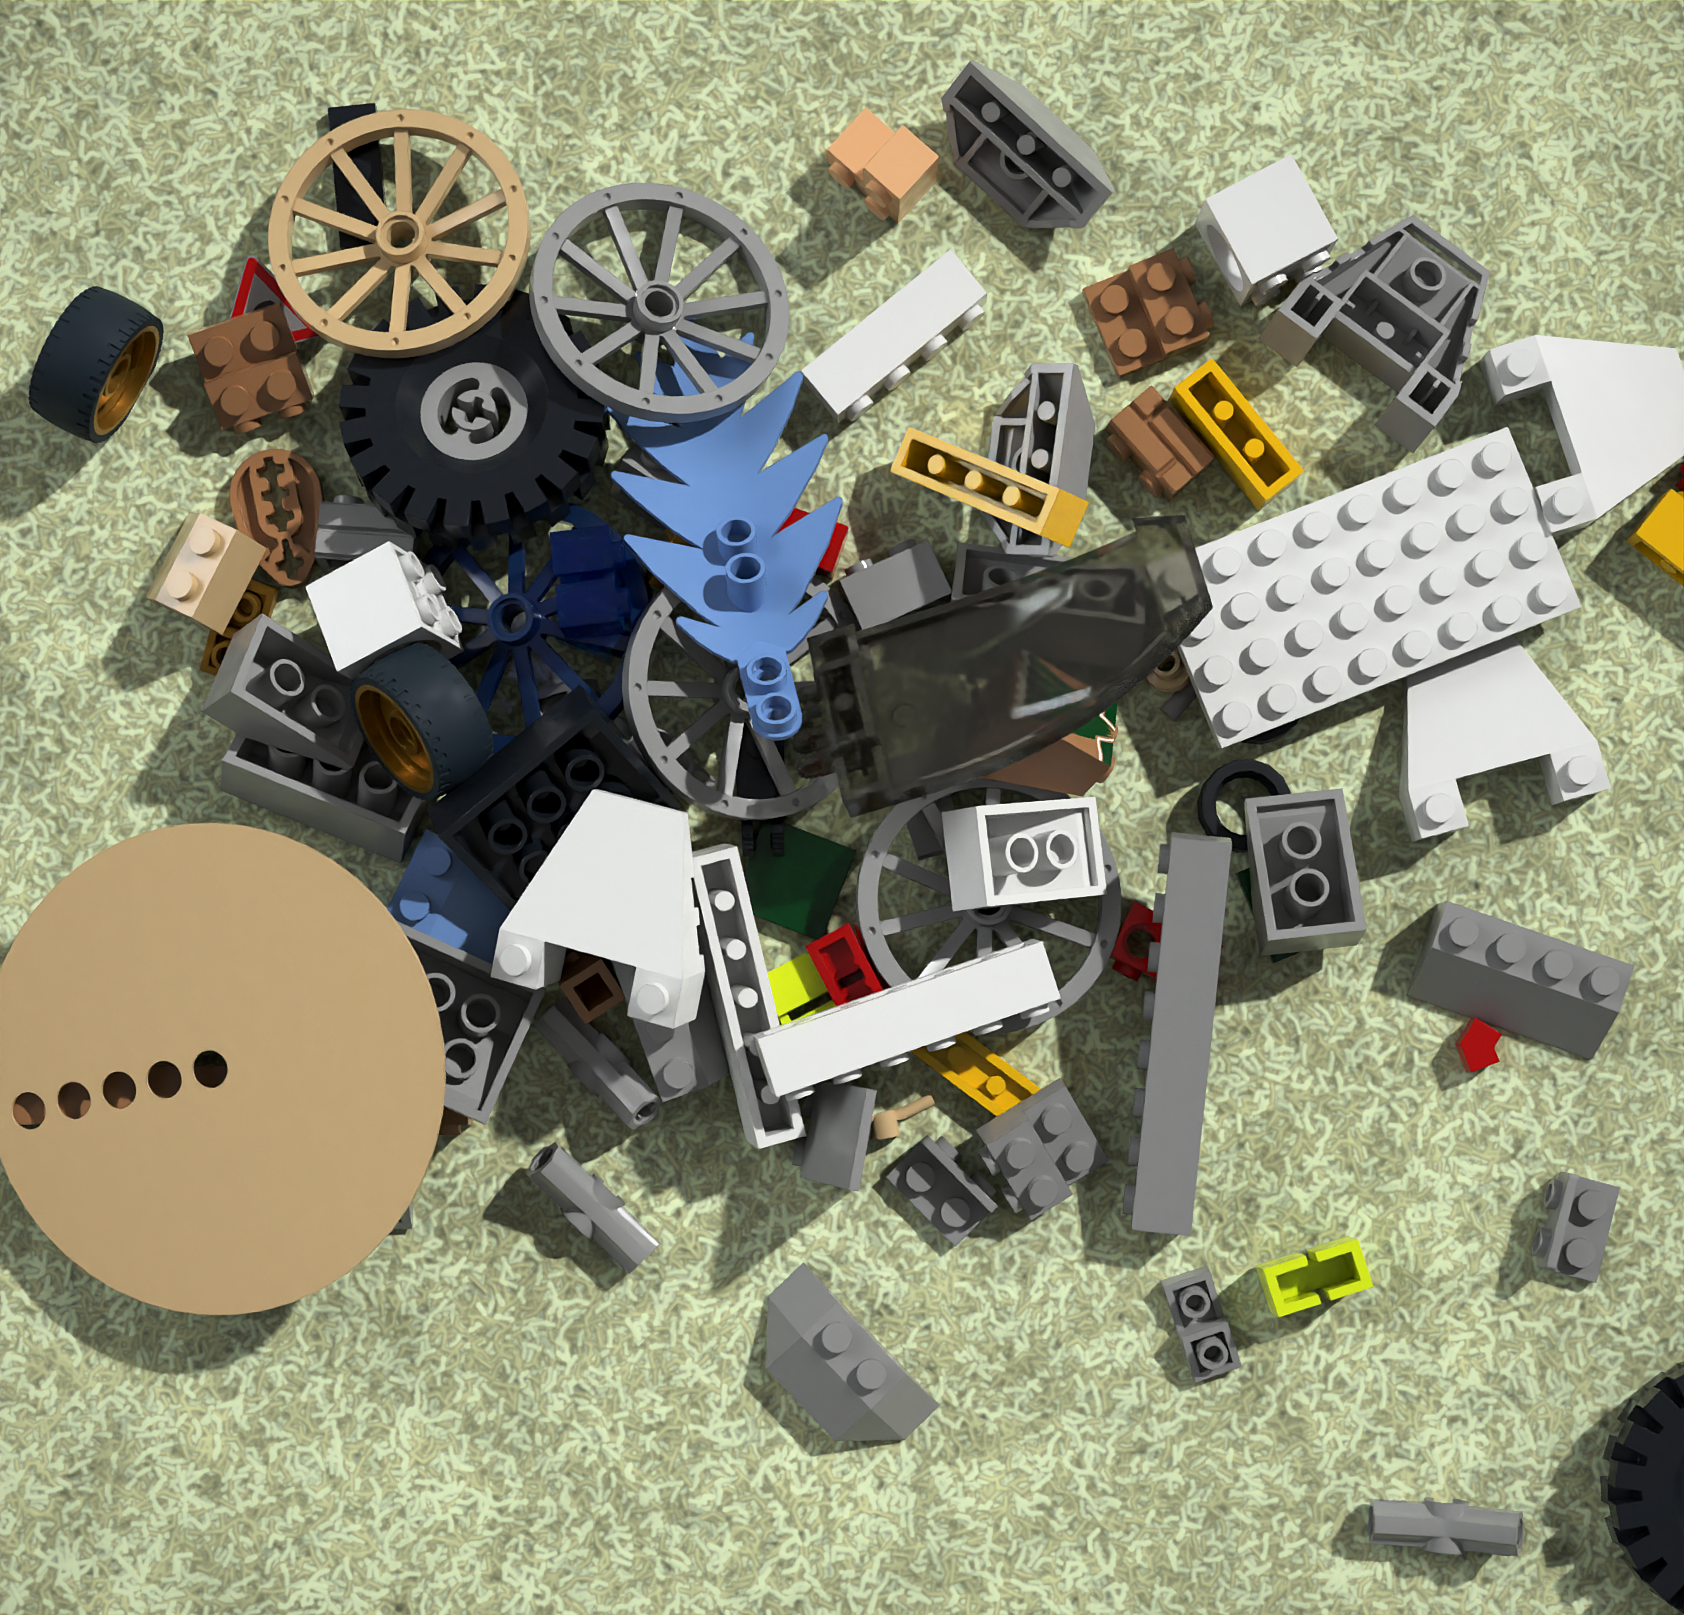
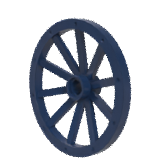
M569 503L571 513L559 522L572 526L571 530L526 593V541L514 545L510 533L508 594H504L466 549L471 545L469 538H460L456 550L433 545L422 560L427 565H434L442 577L449 566L456 560L491 602L488 610L447 605L455 612L460 623L484 625L489 628L462 646L463 652L448 660L459 669L496 645L476 693L484 712L487 714L513 652L526 728L541 716L530 654L531 650L550 667L571 691L580 684L612 721L615 720L624 709L622 693L624 658L615 678L603 695L599 697L546 642V638L551 636L624 651L626 653L633 629L642 612L653 599L652 590L642 563L625 544L624 538L604 520L572 503ZM588 534L606 549L619 568V571L542 601ZM626 586L630 604L631 623L629 636L549 620L548 618ZM525 612L526 619L523 627L517 632L512 633L511 625L514 618L518 614ZM492 733L495 748L493 753L496 754L516 736Z

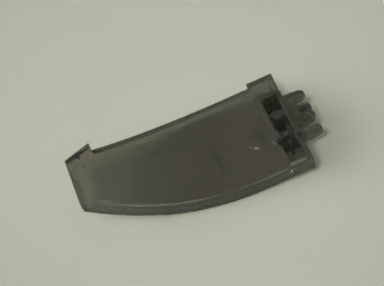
M1185 515L1132 518L1136 532L1025 577L860 631L856 630L854 624H850L808 637L807 643L814 670L815 684L799 688L796 691L803 715L802 725L799 731L792 736L793 739L791 741L793 751L800 753V755L808 753L812 755H807L798 760V775H801V778L812 779L836 773L842 801L850 817L853 818L946 790L999 771L1049 747L1099 716L1159 666L1213 609Z

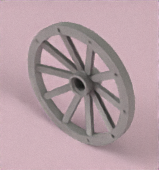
M628 183L593 192L569 206L553 222L539 246L532 266L529 282L531 314L540 340L551 359L561 372L584 393L611 409L635 418L663 423H687L713 418L731 411L753 396L766 382L785 346L789 328V301L782 274L772 254L759 236L733 212L719 203L687 189L658 183ZM638 209L667 212L653 281L648 282L621 216V211ZM683 216L707 227L725 241L676 286H673L668 282L681 218ZM600 217H604L633 290L569 239L585 225ZM736 252L746 262L760 288V291L684 303V300ZM558 254L622 304L553 296V271ZM765 308L766 329L762 348L687 320ZM649 311H654L658 313L661 317L655 316L651 314ZM558 314L626 322V325L585 352L580 353L564 330ZM679 336L744 360L752 365L732 382L717 388ZM633 340L642 344L638 390L614 380L595 367L596 364ZM664 345L700 394L690 396L654 394L658 346Z
M813 576L803 598L808 601L820 591H827L828 600L821 612L824 619L811 629L804 641L792 653L787 654L788 661L791 664L834 631L846 656L851 680L794 682L798 697L852 695L849 722L841 744L802 720V725L795 735L832 759L814 779L799 789H796L774 741L758 735L752 726L748 705L736 693V683L738 679L741 680L738 664H731L724 660V666L706 649L698 645L668 616L682 600L665 586L654 596L639 617L628 642L622 672V693L627 722L633 739L651 770L669 789L691 805L706 812L736 820H767L794 814L811 807L836 790L860 760L869 741L875 720L877 682L874 662L866 637L863 636L856 618L848 606L830 587L817 577ZM660 631L715 680L714 683L647 681L649 659L658 632ZM648 697L709 698L713 700L714 705L666 746L653 720ZM726 715L728 719L715 790L693 777L678 763L676 758ZM744 720L781 797L745 799L732 796Z
M957 771L935 778L911 792L888 813L876 829L865 850L856 885L858 927L866 953L874 969L888 988L911 981V979L894 959L884 936L959 917L962 919L917 978L943 970L973 930H976V958L992 953L993 930L1006 948L1021 943L1022 941L1009 925L1008 920L1089 948L1079 968L1058 989L1061 999L1048 1003L1050 1009L1048 1012L1028 1019H1021L1019 1013L1001 1019L1003 1027L986 1034L1014 1032L1043 1023L1059 1015L1079 1000L1101 974L1112 953L1119 931L1122 900L1119 874L1110 846L1099 829L1107 894L1098 896V919L1095 933L1015 905L996 907L993 915L986 916L979 913L976 909L953 911L952 904L880 921L877 900L882 868L951 897L949 879L887 853L900 830L919 811L923 814L946 853L942 815L934 803L944 797L965 791L984 789V805L1000 804L1001 791L1018 794L1033 801L1071 799L1066 793L969 776Z

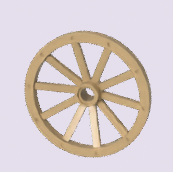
M396 109L365 115L333 129L318 139L301 155L285 176L275 197L268 227V250L272 270L282 293L297 316L312 331L330 343L350 352L379 358H407L437 352L462 341L482 328L505 305L515 290L527 262L531 240V221L527 199L515 169L501 149L486 135L461 120L432 111L416 109ZM410 136L430 137L456 145L455 150L414 215L412 210ZM394 137L396 211L390 213L347 153L372 141ZM473 155L492 173L501 189L430 224L469 158ZM334 162L379 223L377 226L303 200V198L319 175ZM505 206L508 208V236L504 251L435 242ZM297 215L374 244L293 260L291 244L295 217ZM403 239H414L407 247L395 248ZM432 259L496 267L497 269L485 288L466 305L430 262ZM378 261L327 312L321 309L307 295L298 280V277ZM392 271L395 272L389 332L369 331L342 322ZM419 273L454 315L433 325L406 331L411 275Z

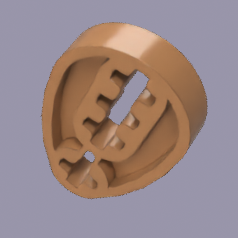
M284 449L260 451L247 458L236 470L230 484V505L238 530L267 548L259 565L281 586L291 589L299 588L309 582L317 565L315 544L318 531L319 507L321 501H325L323 485L315 469L300 455ZM271 460L278 467L285 468V473L277 475V482L282 490H289V496L282 498L284 510L288 514H294V519L287 522V530L280 531L275 524H269V519L276 516V507L271 501H264V496L272 492V487L266 478H260V472L267 470L266 462ZM286 542H289L293 556L297 560L304 561V566L296 569L297 576L294 578H290L285 571H279V565L286 563Z

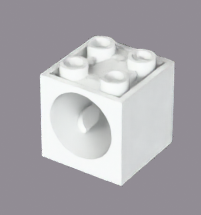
M1292 154L1206 198L1195 222L1198 231L1240 306L1250 301H1253L1256 307L1261 306L1277 297L1281 293L1279 287L1286 282L1295 279L1297 284H1299L1309 274L1322 271L1321 265L1331 259L1329 254L1338 240Z
M390 541L305 586L337 672L352 680L375 662L412 643L427 644L429 647L431 646L439 651L440 654H443L447 660L464 651L458 636L462 632V626L455 612L446 605L442 594L446 590V585L438 569L432 564L427 565L419 560L413 552H406Z

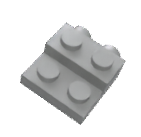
M1060 1078L976 1129L985 1147L977 1152L992 1176L1000 1172L1002 1173L1008 1184L1001 1187L1000 1190L1014 1213L1016 1214L1024 1209L1031 1221L1072 1196L1073 1193L1068 1187L1069 1185L1109 1161Z

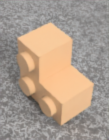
M866 107L827 149V162L831 165L828 171L831 176L846 189L854 185L867 196L864 199L865 205L881 220H885L890 216L899 224L937 180L939 156L903 124L896 132H893Z

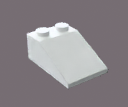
M1096 797L974 806L941 813L953 911L1107 894Z

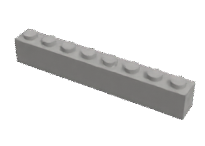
M1171 832L1170 845L1160 844L1157 873L1167 874L1165 894L1155 893L1152 923H1162L1160 943L1150 942L1147 971L1157 972L1155 992L1145 991L1142 1020L1152 1021L1150 1040L1140 1039L1137 1069L1147 1070L1145 1089L1135 1088L1132 1117L1142 1118L1140 1137L1130 1136L1127 1166L1137 1167L1135 1185L1125 1184L1122 1213L1132 1215L1131 1230L1191 1236L1232 850L1231 838Z

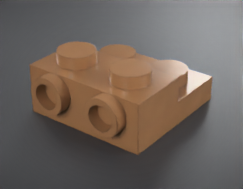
M1174 248L1129 265L1127 271L1082 289L1083 296L1118 379L1207 344L1210 338L1208 329L1214 327L1211 311L1204 300L1196 303L1190 285L1196 283L1194 271L1186 256L1180 259L1177 258Z
M281 302L188 333L187 336L205 380L204 387L221 430L232 427L235 434H240L261 426L260 417L278 411L280 418L284 419L308 410L306 401L314 398V391Z

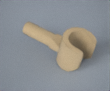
M928 1094L903 1107L900 1106L893 1110L874 1114L871 1121L873 1139L882 1140L900 1136L897 1120L907 1119L934 1106L935 1102L932 1096Z

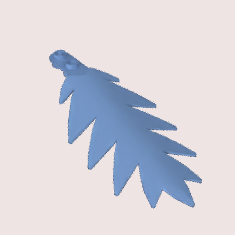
M694 319L687 320V321H690V322H693V323L697 324ZM749 332L740 341L754 346V334ZM679 336L717 388L732 382L752 365L728 354L721 358L717 350ZM640 351L636 352L635 358L639 367L641 363L642 352ZM657 359L654 394L665 396L700 394L676 361H674L673 367ZM797 371L743 416L745 402L719 416L695 422L676 423L678 426L669 423L635 418L607 407L608 414L612 416L625 433L664 470L683 484L619 471L611 472L612 481L666 528L694 547L631 534L624 536L625 544L662 584L697 615L710 623L707 624L682 616L676 618L677 626L698 645L731 664H738L755 732L761 737L773 741L792 737L799 731L802 725V712L787 654L792 653L814 627L828 600V593L824 590L820 591L796 610L795 608L803 598L829 546L843 506V499L835 497L825 505L777 533L794 510L816 471L828 444V436L822 434L761 471L774 451L793 411L804 379L803 373Z

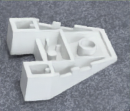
M1534 335L1489 349L1479 360L1494 406L1541 391L1544 393L1572 475L1534 488L1550 534L1552 533L1553 537L1587 527L1684 456V370L1676 348Z
M1513 635L1404 677V714L1401 739L1402 756L1399 798L1412 842L1457 831L1469 826L1456 782L1458 779L1538 758L1551 805L1589 796L1611 788L1598 741Z
M599 789L592 790L499 928L491 977L535 990L561 980L566 948L636 967L627 1016L672 1029L695 1020L705 975L704 955L699 954L696 926L700 925L698 907H694L691 878L695 877L688 813Z

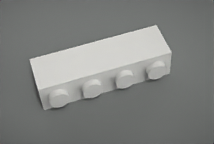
M950 249L801 370L804 377L803 382L837 423L847 416L851 421H855L874 404L870 397L884 386L888 391H891L908 378L911 374L907 368L921 356L926 361L936 356L948 344L944 337L957 326L963 331L973 326L985 314L981 307L986 303L987 292Z

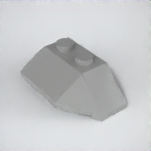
M972 60L969 61L942 96L941 101L943 111L946 112L947 129L954 164L1022 227L1083 228L1115 191L1094 149L1025 86Z
M1074 363L1031 364L1024 373L1025 378L1011 391L993 416L988 459L1086 500L1095 422L1079 366ZM982 511L993 532L1002 543L1001 546L1007 555L1054 557L1062 547L1057 542Z
M804 1262L768 1296L766 1369L835 1441L905 1440L940 1406Z

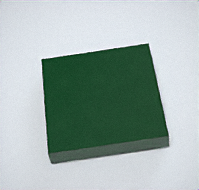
M772 819L764 820L756 839L754 857H749L744 870L753 915L818 940L826 932L856 850L783 822L784 855L773 856V850L770 845Z

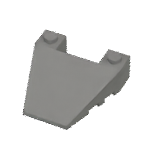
M1412 215L1370 239L1360 249L1337 258L1332 265L1318 273L1313 272L1304 277L1277 310L1258 339L1298 367L1322 336L1398 393L1374 425L1411 453H1414L1459 395L1462 384L1460 378L1464 362L1469 357L1472 345L1470 344L1473 327L1478 321L1490 271L1423 221ZM1411 228L1479 279L1478 284L1410 235L1405 229Z

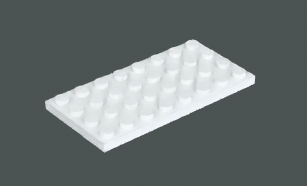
M1508 427L1146 568L1218 750L1582 607L1552 533L1550 534L1543 511Z

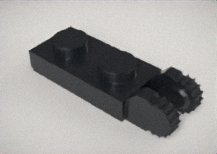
M744 722L736 770L737 797L745 799L781 797L746 722ZM784 740L774 741L785 764ZM787 815L772 819L770 845L773 850V856L784 855L783 819H787ZM738 820L741 821L743 857H754L756 835L753 833V821Z

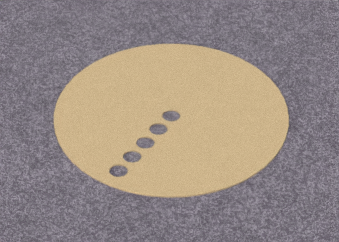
M225 823L182 824L155 829L127 838L99 852L68 874L33 910L15 937L0 969V1159L9 1181L21 1202L41 1230L68 1258L88 1274L118 1292L141 1302L171 1311L198 1315H238L265 1311L309 1296L348 1274L366 1259L392 1232L413 1201L434 1153L443 1116L446 1069L440 1016L429 980L417 953L403 929L383 903L345 868L308 845L275 832L251 826ZM208 1050L222 1055L227 1063V1076L224 1082L215 1088L203 1086L198 1082L194 1074L196 1058L202 1052ZM160 1061H168L174 1064L181 1074V1087L170 1098H161L155 1095L148 1083V1075L151 1068ZM113 1072H124L135 1083V1098L126 1108H115L104 1098V1081ZM70 1082L82 1084L88 1090L91 1098L88 1112L79 1119L65 1116L58 1105V1094L61 1088ZM26 1092L38 1095L43 1100L46 1108L44 1121L35 1129L23 1128L17 1123L13 1115V1106L16 1099Z

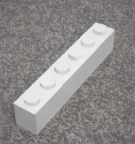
M724 843L693 851L695 877L691 878L694 907H698L700 925L696 926L701 954L704 955L706 976L746 1141L761 1149L804 1137L806 1133L798 1100L786 1101L785 1095L776 1097L770 1092L752 1037L754 1034L780 1026L738 848L737 846Z
M1030 939L754 1034L752 1037L770 1092L776 1097L785 1095L786 1101H792L814 1093L813 1084L831 1078L834 1085L854 1080L862 1076L860 1069L862 1067L879 1062L881 1068H887L905 1062L909 1059L908 1051L923 1046L927 1047L928 1052L949 1047L956 1043L954 1035L972 1029L974 1035L995 1031L1003 1027L1001 1021L1003 1018L1018 1013L1021 1019L1041 1015L1050 1010L1049 1002L1061 999L1043 942Z

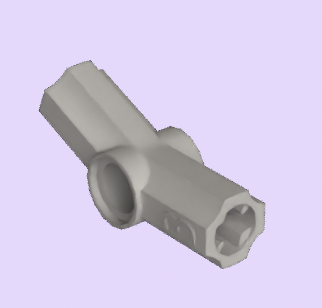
M565 997L554 1004L534 1025L569 1062L567 1066L572 1073L595 1096L598 1097L600 1095L618 1118L632 1130L641 1125H646L658 1114L662 1099L631 1067L632 1060L626 1054L624 1055L611 1042L612 1039L603 1031L599 1033L590 1022L585 1025L571 1002Z
M556 1142L548 1147H543L534 1156L526 1171L528 1177L561 1206V1212L582 1234L589 1239L594 1238L629 1274L660 1244L624 1207L626 1204L619 1195L615 1196L603 1184L604 1180L595 1173L591 1176L578 1161Z
M1430 1497L1424 1498V1502L1384 1500L1380 1498L1371 1499L1368 1533L1371 1544L1422 1547L1424 1551L1440 1554H1466L1467 1551L1501 1556L1521 1555L1524 1541L1525 1523L1523 1521V1511L1469 1506L1468 1501L1453 1499V1503L1434 1502V1498Z

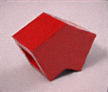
M1477 1018L1470 1019L1455 1043L1466 1072H1474L1500 1062L1494 1047L1502 1034Z

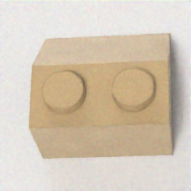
M189 512L145 598L223 635L267 548L237 529L204 514Z

